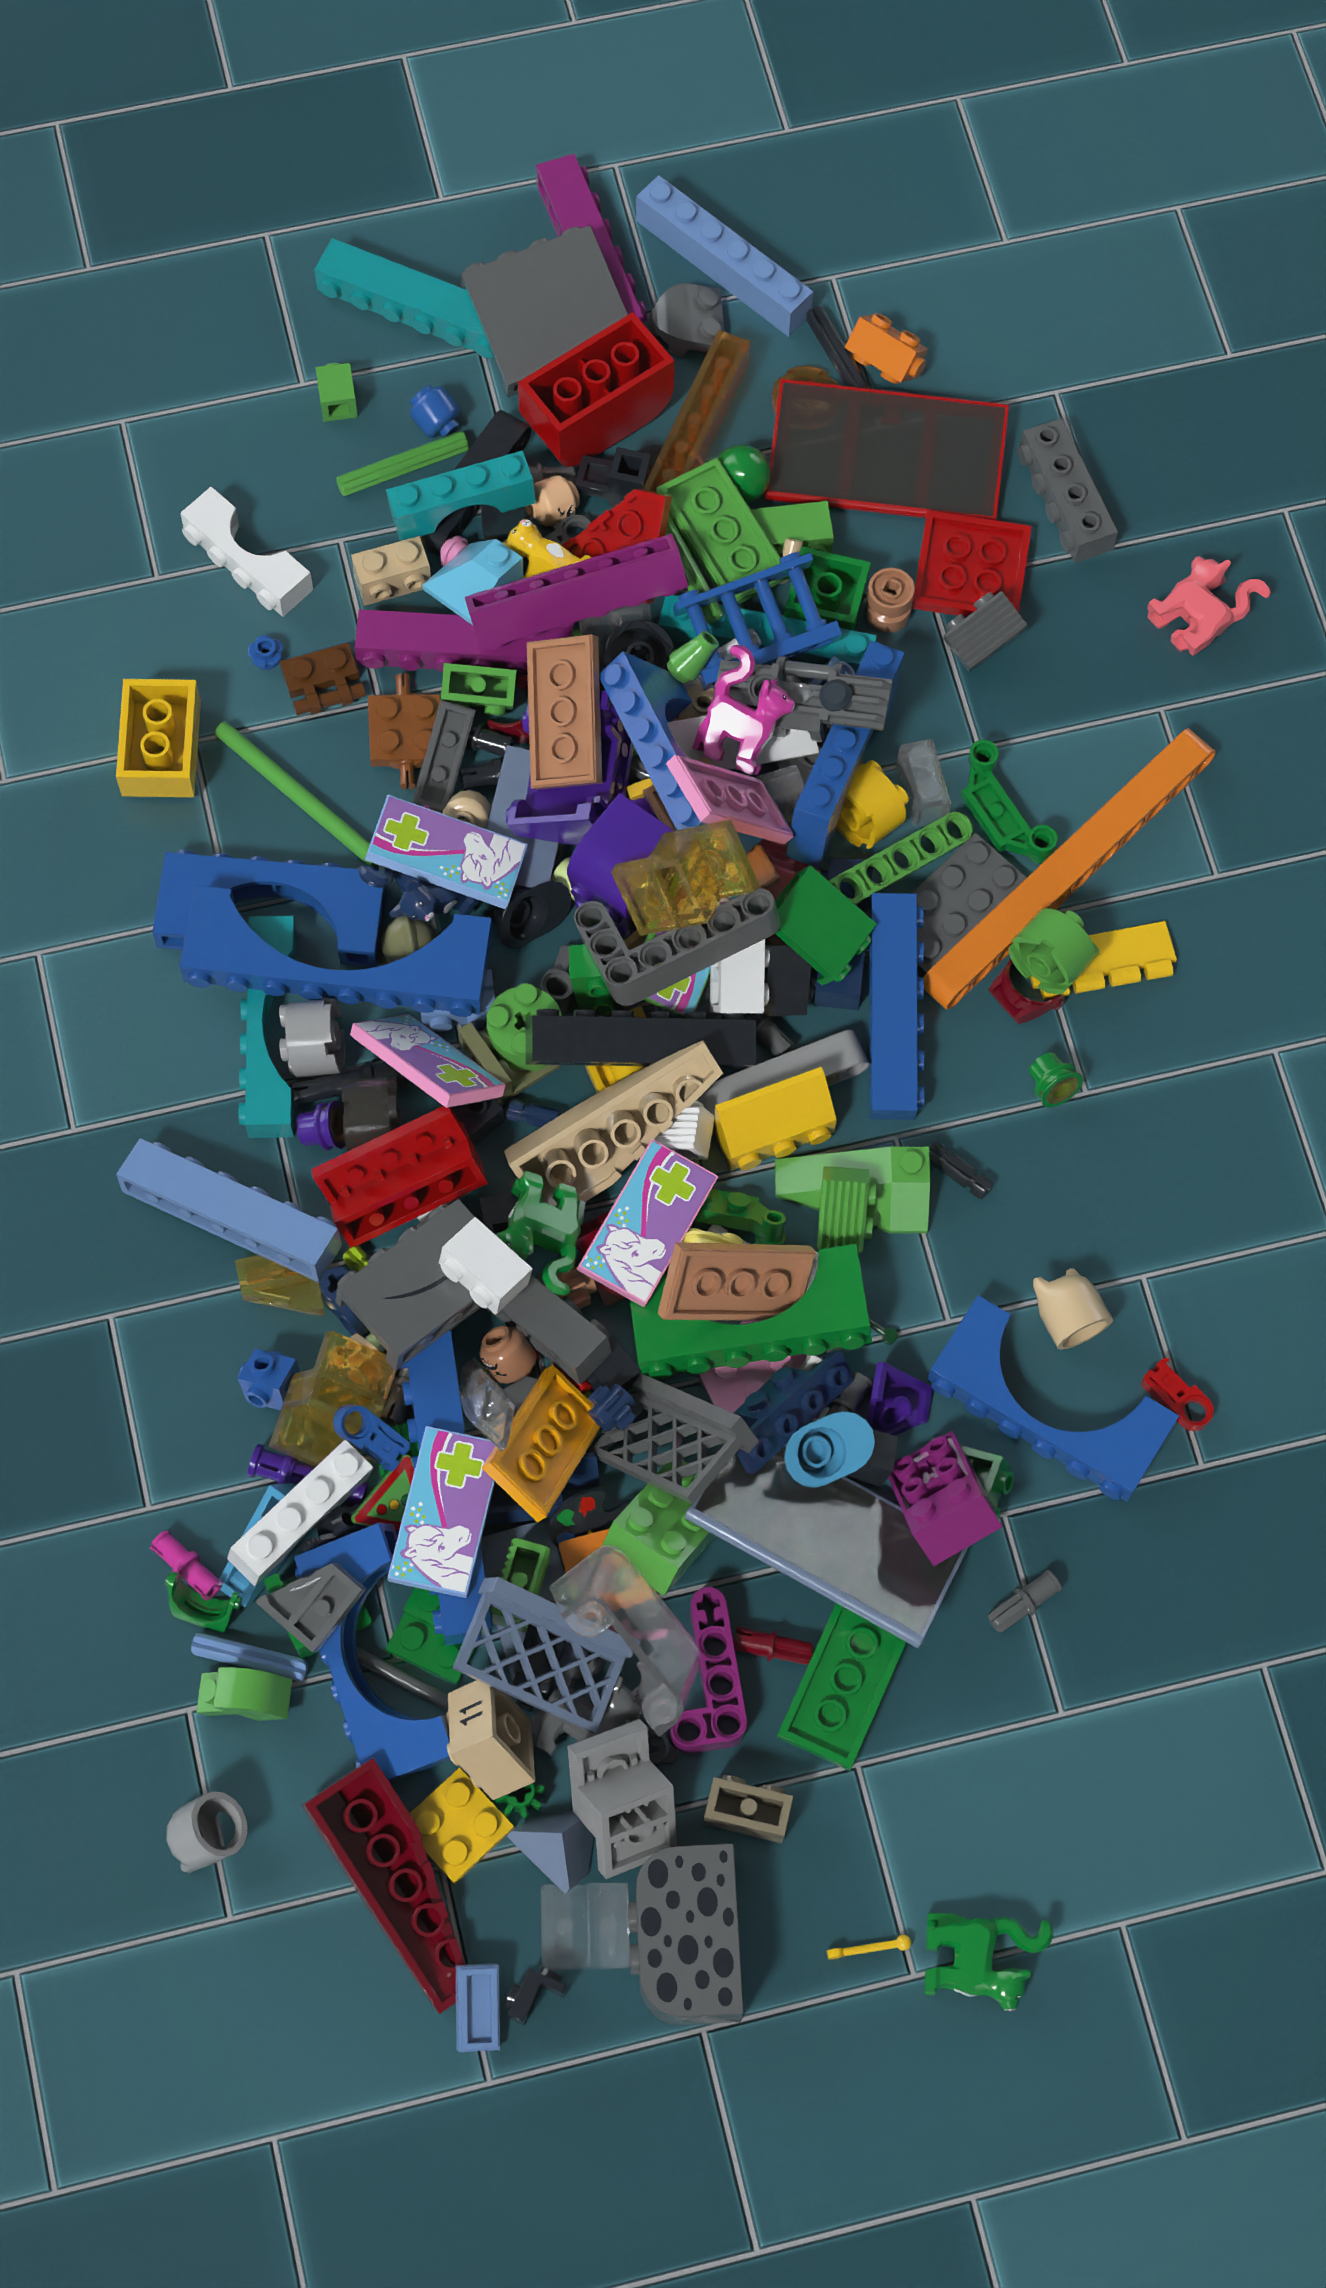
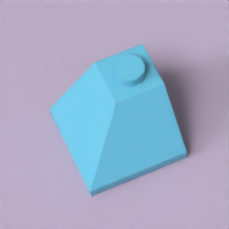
M497 539L470 543L422 585V589L473 625L464 597L523 579V557Z

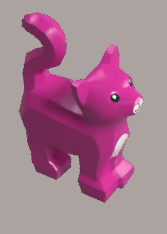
M733 645L730 648V653L740 660V666L722 673L715 683V692L708 708V715L698 728L692 748L703 751L704 756L716 761H722L725 755L723 743L727 737L741 742L736 759V769L750 775H758L762 769V766L757 761L758 756L773 737L777 720L783 715L792 713L795 701L788 696L787 691L777 686L776 679L763 682L759 691L757 709L751 708L730 695V686L744 682L753 673L755 665L753 654L747 647Z

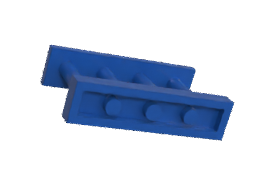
M800 552L791 553L782 557L779 560V565L703 593H699L698 589L688 591L678 597L679 602H676L673 607L675 617L688 613L696 636H698L704 630L710 632L701 607L722 600L738 645L747 647L752 652L755 664L772 666V663L776 664L779 656L787 657L789 660L837 642L842 635L837 621L827 624L825 619H821L803 570L809 568L813 561L811 553L803 556L800 555ZM788 575L808 623V626L805 627L807 632L797 636H793L792 632L787 631L769 584L771 581ZM752 588H755L774 635L772 639L773 644L762 649L759 648L758 644L754 645L735 596ZM717 648L704 666L705 670H702L699 675L703 691L715 687L720 661L725 660L724 657H720ZM738 658L729 660V661L740 662V660H739Z

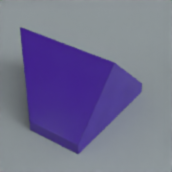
M877 1362L866 1421L873 1430L894 1436L920 1424H927L933 1388L885 1362Z

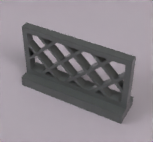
M641 1374L632 1384L638 1394L634 1398L636 1404L630 1412L637 1417L645 1409L648 1410V1418L636 1423L632 1422L624 1431L622 1429L617 1430L614 1427L610 1432H605L589 1452H596L597 1460L688 1503L694 1504L739 1449L750 1453L759 1440L741 1416ZM673 1421V1429L657 1434L658 1426ZM648 1430V1438L633 1443L634 1435ZM697 1432L698 1440L682 1445L683 1437ZM624 1439L622 1448L607 1452L615 1442ZM673 1441V1449L657 1455L658 1446ZM724 1444L717 1454L707 1457L708 1448ZM648 1450L647 1459L633 1463L634 1455ZM698 1452L697 1461L682 1466L683 1457ZM673 1462V1470L657 1475V1467ZM698 1473L697 1478L688 1488L682 1487V1478Z

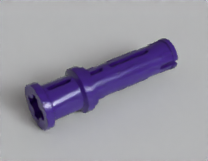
M258 1443L252 1454L247 1476L254 1478L257 1475L277 1481L279 1484L292 1483L297 1485L315 1467L299 1462V1458L295 1454L289 1453L287 1456L265 1450L264 1445ZM365 1481L345 1501L355 1504L363 1502L369 1482Z

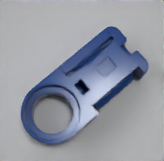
M346 1404L340 1407L334 1415L333 1426L336 1433L342 1439H346L354 1448L361 1449L382 1465L381 1469L394 1471L399 1464L396 1458L399 1455H406L410 1449V1443L363 1406ZM357 1411L362 1417V1426L358 1432L350 1434L345 1428V1419L349 1413Z

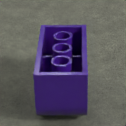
M619 793L583 836L570 858L567 876L572 889L570 892L576 902L575 907L578 908L583 903L589 901H597L603 904L621 937L627 939L658 910L680 852H683L679 834Z

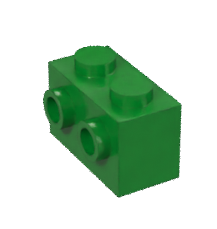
M569 945V979L578 1009L596 1010L598 1015L611 1014V1011L624 1010V1005L617 1003L612 998L585 945Z

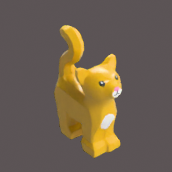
M527 519L521 520L510 531L507 540L501 542L521 557L528 558V568L525 575H523V579L592 558L585 555L579 559L559 543L543 538L537 526Z

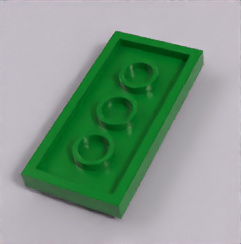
M836 1603L777 1734V1738L850 1771L906 1642ZM867 1603L908 1627L912 1624L910 1621Z

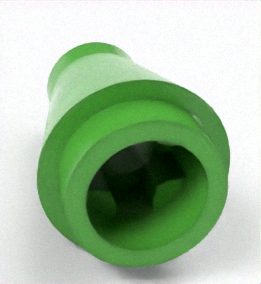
M704 630L697 637L672 652L670 660L667 662L670 674L676 680L685 684L689 683L690 680H696L713 651L719 646L717 639L710 632Z

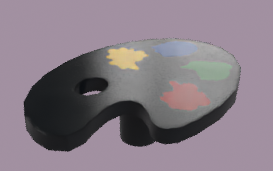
M590 1489L577 1493L566 1499L553 1511L548 1521V1535L554 1545L558 1547L561 1541L605 1530V1524L608 1521H614L630 1504L631 1500L623 1501L610 1510H604L602 1507L606 1494L603 1489Z

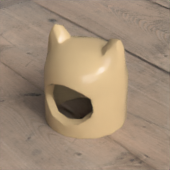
M1075 1269L1066 1270L1065 1276L1050 1282L1042 1277L1034 1278L1033 1288L1038 1299L1039 1315L1057 1349H1069L1086 1342L1100 1334L1112 1323L1113 1318L1096 1287L1086 1277L1080 1276Z

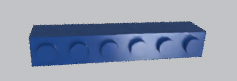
M872 893L870 899L869 917L876 923V926L869 934L872 938L869 943L870 1119L914 1120L917 1108H924V1086H917V1072L924 1071V1050L917 1049V1036H923L924 1014L917 1013V1000H923L924 979L923 977H917V964H923L924 944L923 942H917V928H923L924 913L923 906H917V894Z

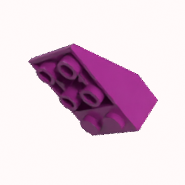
M953 1431L934 1438L928 1445L909 1456L901 1457L894 1463L893 1472L888 1478L912 1535L933 1566L1003 1527L993 1504Z

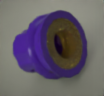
M332 1101L329 1104L320 1102L316 1106L315 1111L300 1113L297 1118V1134L300 1142L305 1146L320 1145L326 1151H330L334 1147L336 1149H343L348 1141V1121L342 1105L338 1101Z

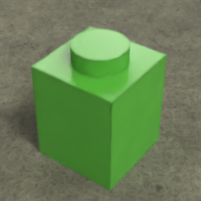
M330 363L325 366L315 367L323 422L357 418L350 363Z

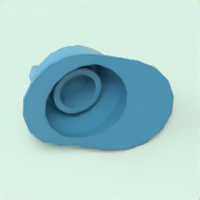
M842 1411L827 1415L801 1427L792 1434L785 1450L786 1468L791 1477L803 1486L816 1488L827 1485L857 1471L867 1463L873 1453L875 1444L873 1430L868 1422L856 1413Z

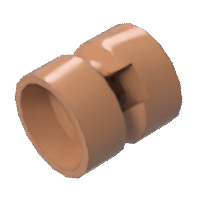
M881 569L870 579L865 615L871 627L880 632H897L909 622L915 587L911 577L901 569Z

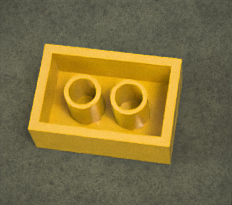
M123 679L116 779L122 796L195 798L201 699L196 680Z

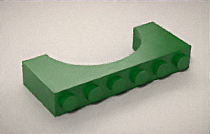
M850 1244L819 1249L817 1272L806 1293L784 1312L772 1318L749 1324H722L709 1320H663L658 1315L666 1281V1274H663L645 1307L630 1300L637 1360L641 1374L655 1380H664L673 1374L686 1372L702 1374L711 1368L724 1366L740 1368L749 1362L761 1360L778 1362L784 1360L787 1356L799 1354L815 1356L824 1353L826 1350L837 1348L853 1350L862 1347L864 1344L872 1343L857 1245Z

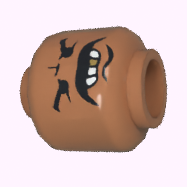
M499 1326L490 1330L484 1336L479 1352L482 1363L492 1377L499 1383L506 1384L516 1383L526 1376L529 1377L537 1360L534 1347L516 1327Z

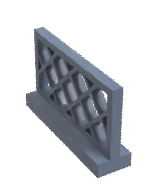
M500 1577L484 1578L478 1594L482 1595L452 1669L590 1733H597L625 1658L632 1657L637 1642ZM490 1605L502 1611L507 1624L506 1628L492 1634L489 1633L485 1622ZM513 1616L522 1621L515 1623ZM531 1624L537 1627L542 1644L525 1650L517 1629ZM479 1632H481L482 1638L476 1640ZM510 1632L517 1654L500 1661L492 1640ZM548 1633L556 1636V1638L550 1640ZM565 1640L571 1643L577 1660L560 1667L552 1645ZM485 1643L492 1665L481 1670L468 1665L467 1662L472 1649ZM545 1649L552 1670L535 1677L527 1656ZM582 1649L590 1652L591 1654L584 1656ZM601 1657L611 1662L606 1677L594 1683L587 1661ZM520 1660L527 1681L513 1686L507 1682L502 1667ZM579 1665L586 1687L569 1693L562 1672ZM495 1670L497 1678L487 1673ZM554 1676L562 1697L549 1703L543 1700L537 1683ZM530 1687L532 1694L524 1691L523 1689ZM601 1687V1690L598 1694L597 1688ZM588 1692L594 1705L589 1721L577 1715L572 1699ZM564 1703L567 1710L558 1707V1705Z

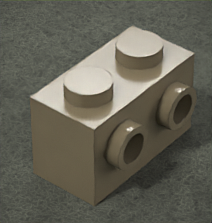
M723 1775L722 1779L713 1777L703 1825L782 1844L793 1796L785 1794L786 1790L772 1785H762V1788L746 1785L744 1779L734 1776Z

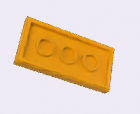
M553 1364L542 1372L481 1467L537 1523L547 1517L601 1428L588 1414V1411L594 1405Z

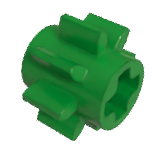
M531 1783L522 1787L524 1792L531 1791V1793L525 1795V1802L517 1803L516 1797H509L515 1791L495 1799V1802H506L505 1817L508 1818L514 1811L521 1813V1818L525 1821L527 1819L526 1811L532 1807L539 1811L542 1809L539 1801L535 1799V1795L544 1793V1786H534Z

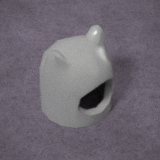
M213 1791L182 1805L172 1815L167 1824L166 1841L172 1855L181 1862V1870L191 1873L236 1854L243 1847L248 1834L247 1820L243 1809L234 1798L225 1793ZM219 1812L229 1815L235 1824L234 1837L226 1847L224 1846Z

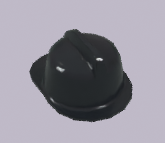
M558 881L544 882L529 890L513 888L506 909L495 906L488 916L499 930L502 943L510 949H519L561 924L570 909L571 894L568 887Z

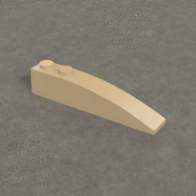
M702 1040L600 1091L504 1150L508 1164L519 1179L525 1171L542 1176V1202L556 1207L557 1203L552 1197L554 1189L560 1183L576 1187L578 1201L586 1202L613 1185L622 1176L621 1172L634 1159L638 1160L643 1155L651 1139L654 1140L660 1133H664L674 1123L673 1120L686 1107L689 1108L723 1072Z

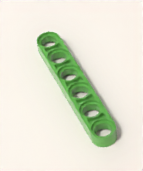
M951 812L828 881L839 891L841 882L849 883L855 891V896L853 899H848L857 905L870 898L872 893H879L960 847L971 837L973 832L972 824L966 815L960 812ZM948 822H952L960 828V838H954L949 834L947 830ZM921 837H927L934 843V853H928L922 848ZM895 852H901L907 857L908 868H902L897 865L894 860ZM868 867H874L880 872L882 876L881 883H875L870 880L867 875Z

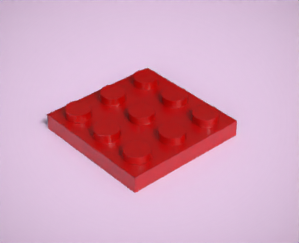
M927 510L911 609L956 616L963 614L964 617H968L977 610L974 607V603L988 592L995 596L1002 591L1019 613L1032 526Z

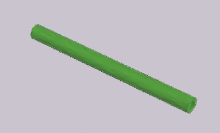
M227 721L218 725L214 732L215 736L368 866L375 867L378 865L365 860L370 843Z

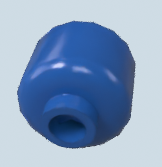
M428 385L410 401L412 405L410 417L428 438H435L439 435L445 437L453 434L459 428L460 424L457 420L461 415V407L444 387L437 386L433 388L431 385Z

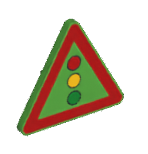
M402 1455L398 1459L399 1464L396 1469L387 1472L351 1516L353 1523L365 1526H372L377 1523L393 1524L395 1529L400 1530L414 1475L411 1456Z

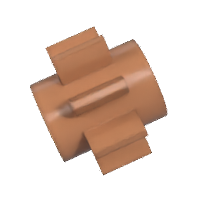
M574 1265L573 1269L557 1275L560 1281L570 1286V1292L567 1295L557 1296L560 1299L568 1297L581 1309L591 1304L589 1294L596 1292L597 1288L593 1278L578 1271V1267Z

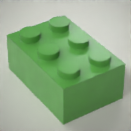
M682 1460V1466L688 1464L687 1462ZM673 1462L665 1464L657 1472V1475L673 1470ZM698 1473L682 1478V1487L688 1488L697 1478ZM647 1484L613 1521L600 1551L665 1596L716 1535L685 1519L686 1510L690 1508L691 1503ZM721 1487L706 1514L726 1524L738 1498Z

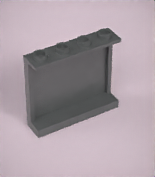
M590 225L584 228L578 226L569 228L561 236L551 240L547 238L539 239L533 242L529 248L516 252V250L504 252L497 260L486 264L484 262L474 263L461 273V286L467 290L503 377L502 385L507 397L518 394V382L628 315Z

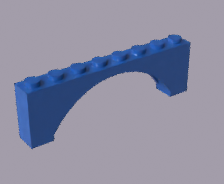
M194 885L179 967L184 982L199 988L218 985L225 986L227 989L235 992H245L247 989L262 990L264 993L272 996H282L285 993L299 994L308 1000H320L322 997L335 998L345 1004H358L361 1001L375 1003V1005L386 1009L406 1006L422 1013L441 1010L449 1011L455 1016L468 1017L471 1014L481 1015L493 934L492 920L488 917L454 914L453 923L438 937L423 948L402 959L369 969L330 970L296 961L263 941L237 911L231 889Z

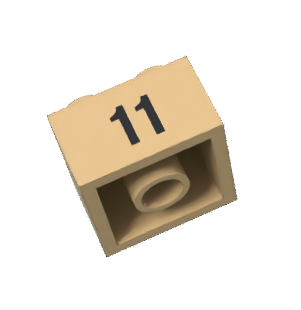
M478 1680L448 1693L446 1720L449 1726L450 1742L447 1744V1751L452 1762L457 1766L460 1765L470 1775L473 1784L477 1788H482L492 1800H495L534 1783L535 1770L531 1719L511 1697Z

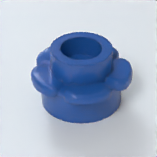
M268 635L259 636L255 639V643L249 645L248 656L253 659V664L258 668L270 670L280 663L283 646L278 639H271ZM264 649H268V650H269L268 653H263L262 651H263Z

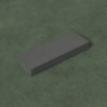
M440 701L412 800L413 804L419 806L428 805L436 812L443 814L444 808L452 797L476 710Z

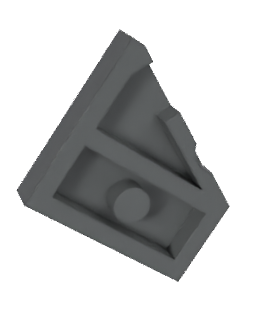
M332 1563L305 1578H300L287 1584L288 1586L260 1597L256 1603L311 1652H318L367 1588L338 1563Z

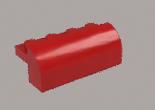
M445 1106L311 1169L313 1179L330 1203L334 1223L350 1248L358 1246L488 1184L482 1161L464 1123L459 1122L451 1107L446 1108Z

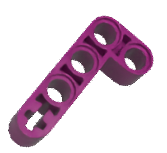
M704 1587L696 1591L690 1604V1620L705 1708L681 1712L673 1719L670 1739L676 1750L684 1754H694L736 1746L743 1740L746 1732L747 1718L727 1604L724 1595L713 1587ZM703 1602H710V1606L714 1608L713 1626L707 1627L706 1612L701 1610ZM711 1639H717L725 1645L726 1650L721 1655L712 1656L704 1650V1644ZM724 1678L731 1683L732 1691L726 1695H718L711 1690L710 1684L715 1679ZM725 1717H731L738 1722L739 1730L732 1735H725L719 1731L717 1727L718 1721ZM684 1724H692L699 1729L700 1735L696 1740L684 1741L678 1736V1728Z

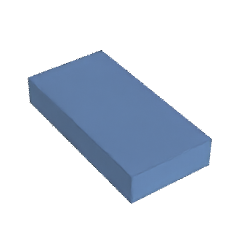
M496 1963L456 1966V2050L458 2052L500 2050L499 1965Z

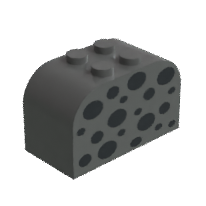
M733 1844L677 1846L662 1849L653 1854L643 1864L636 1882V1901L628 1902L629 1933H637V1944L630 1945L631 1975H639L640 1992L646 2007L655 2017L663 2022L672 2025L741 2022L743 2003Z

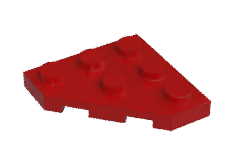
M634 489L623 497L624 500L611 510H606L588 524L584 531L575 538H570L562 546L579 559L585 555L593 558L665 536L672 496L643 489ZM655 597L645 600L643 603H654Z

